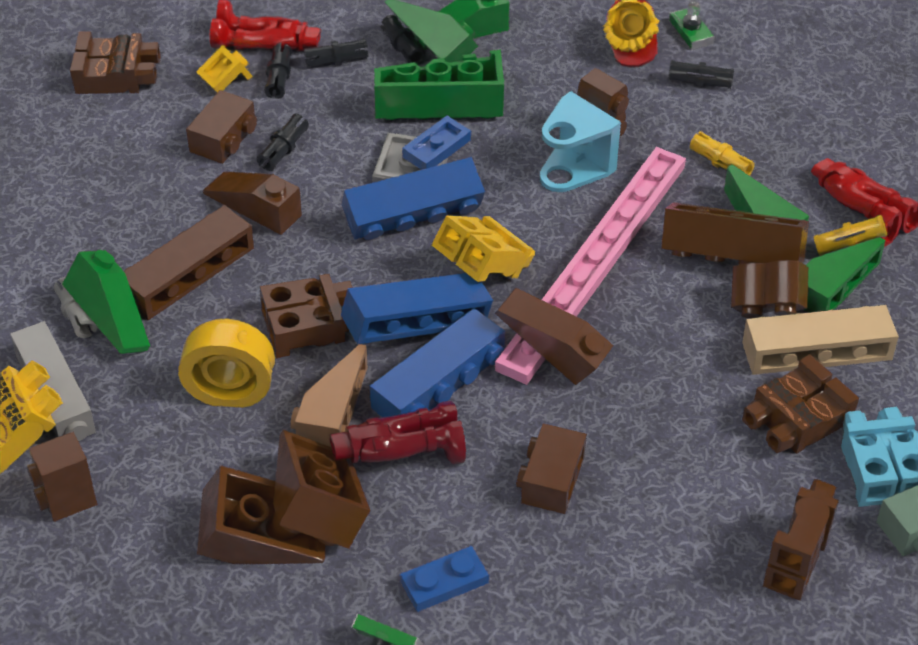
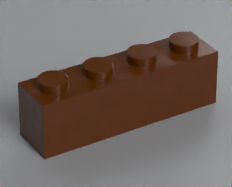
M673 202L665 208L661 249L672 250V255L680 257H690L692 253L705 255L706 260L723 262L726 258L739 260L738 264H766L789 260L803 263L805 260L809 221Z
M223 205L160 248L155 249L151 254L133 266L126 268L124 272L139 313L147 320H150L254 249L252 225Z

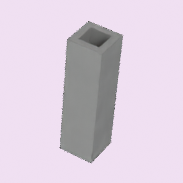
M43 321L10 333L15 354L21 367H25L33 360L44 366L50 376L38 390L47 385L59 394L63 402L51 414L56 424L52 428L56 438L74 431L77 440L81 441L87 436L96 433L91 409L46 322Z

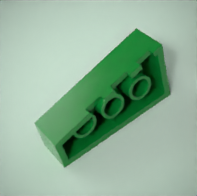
M501 49L490 51V56L476 58L475 53L462 55V61L449 63L445 62L444 58L433 59L432 62L422 67L413 62L374 68L375 119L417 118L424 120L444 118L446 116L452 119H459L461 117H481L485 119L503 117L504 77Z

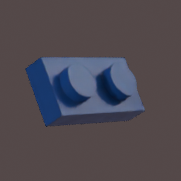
M446 116L402 148V158L420 170L435 167L471 141V130Z
M469 546L401 573L400 582L416 611L419 612L488 584L489 574L473 547Z

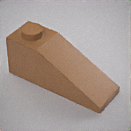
M359 344L304 394L300 407L294 408L291 417V429L296 430V435L331 447L329 435L345 432V427L350 424L368 369L366 345Z

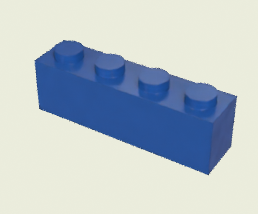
M469 157L344 190L342 207L354 240L362 237L366 240H371L381 236L388 230L405 231L412 228L418 222L428 220V222L434 223L443 220L446 215L460 212V214L471 213L481 206L485 190L473 159Z
M467 273L348 288L341 316L356 343L364 344L440 333L473 308L488 317L493 299L481 281L477 282Z
M473 308L371 384V409L383 418L414 412L421 408H427L429 411L436 407L437 404L448 401L452 394L464 384H471L482 370L489 365H495V361L505 349V330Z

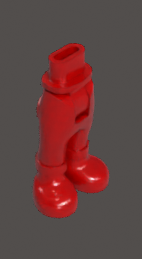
M229 0L218 1L216 18L212 19L210 27L211 48L219 49L222 45L225 48L235 46V49L239 50L244 48L272 49L275 44L282 43L280 52L284 51L285 44L289 45L291 49H296V51H303L305 47H318L321 36V28L308 27V22L301 23L295 19L273 16L254 18L241 16L239 18L235 16Z
M826 158L812 167L811 174L819 179V185L825 188L841 204L862 213L868 219L875 218L878 215L882 216L887 230V236L881 237L886 240L884 247L894 241L899 229L909 233L918 227V202L908 197H901L898 191L879 184L867 176L861 169L846 167L847 163H835L830 158Z

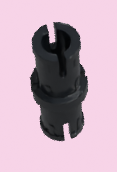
M386 16L381 22L383 25H380V27L390 38L392 47L396 51H400L408 63H421L424 59L422 55H425V51L415 41L413 32L405 28L397 16Z
M363 38L345 43L332 41L327 46L304 48V56L307 58L305 59L306 66L311 68L335 63V66L342 65L343 61L366 59L369 57V52L366 49H361L368 48L366 39Z
M277 43L272 48L271 61L266 67L268 78L264 89L266 96L272 98L274 89H276L275 98H282L285 94L286 80L289 79L291 73L289 62L292 55V49L287 44H285L283 52H280L282 43Z
M671 60L668 80L696 83L697 87H703V84L731 89L734 69L706 66V62H699L698 65Z
M293 114L281 130L275 131L271 136L269 145L256 158L260 166L265 160L270 158L263 169L273 171L285 154H290L295 149V142L309 128V123L306 119L298 127L296 126L303 117L302 115Z

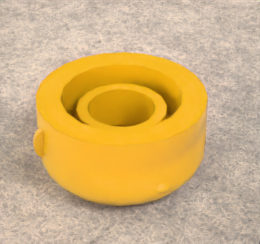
M228 318L205 322L197 326L189 334L184 344L178 368L180 382L188 393L205 404L241 408L252 406L260 402L270 389L272 369L275 363L273 347L262 332L246 322Z

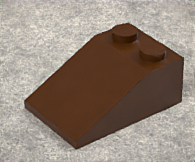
M282 430L279 436L273 502L279 525L290 533L300 534L302 532L316 537L318 541L325 545L335 546L336 544L349 549L370 512L354 464L350 458L335 460L332 449L329 446Z
M220 465L202 490L198 555L231 564H320L325 561V544L318 541L316 537L302 532L300 534L290 533L279 525L273 505L275 481Z

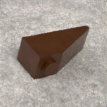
M224 171L203 190L204 195L280 235L302 216L300 188L274 174Z
M515 288L495 312L501 320L575 385L594 372L614 346L587 321L518 288Z

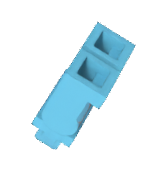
M897 407L883 408L878 412L877 420L867 421L865 414L861 411H850L845 414L841 448L856 485L855 496L859 507L881 505L884 499L918 485V432L914 429L915 422L913 417H903Z

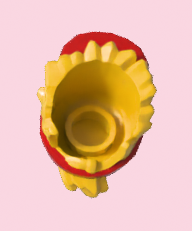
M615 0V3L607 13L606 24L603 25V30L606 33L605 38L611 45L615 60L622 66L639 67L654 60L657 54V33L659 32L657 24H659V20L655 17L652 6L646 0Z

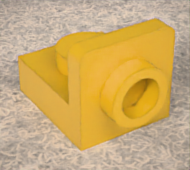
M223 45L196 71L217 93L219 90L223 91L240 73L248 81L253 77L245 68L249 62L237 50L230 53Z

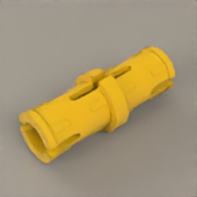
M699 131L698 134L696 133L691 140L690 149L706 157L716 168L722 167L727 170V167L733 164L749 176L754 170V161L738 154L731 145L717 142L702 131Z
M878 215L875 218L851 224L849 221L843 223L842 228L814 235V242L819 255L822 256L826 253L878 237L887 236V230L882 216ZM860 231H865L864 233H861V234L853 235V236H850V237H848V238H844V239H841V240H838V241L836 240L837 238H841V237H844V236H848V235H851V234H854V233H857V232H860Z

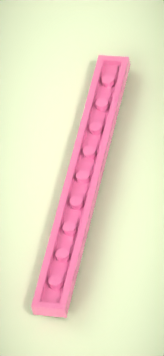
M656 147L542 300L577 317L685 168L686 158ZM516 333L495 361V371L527 385L545 361V358Z

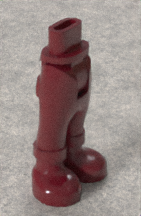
M452 401L441 402L429 411L427 408H421L414 412L395 416L370 418L357 426L354 424L346 426L345 432L329 435L330 446L335 460L350 458L352 463H358L360 456L361 462L394 461L425 451L433 452L437 448L444 450L447 459L452 464H461L466 460L463 426L461 421H457V409Z

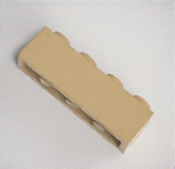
M880 305L746 319L742 343L752 375L793 371L798 367L799 360L809 354L824 367L893 360L899 336L887 306Z

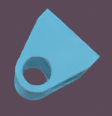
M572 91L563 96L542 127L543 141L555 149L540 171L541 184L554 192H566L608 177L616 171L621 122ZM560 127V140L550 135L549 132L553 128ZM561 169L569 172L572 175V179L569 182L557 184L551 182L547 178V174L553 170Z

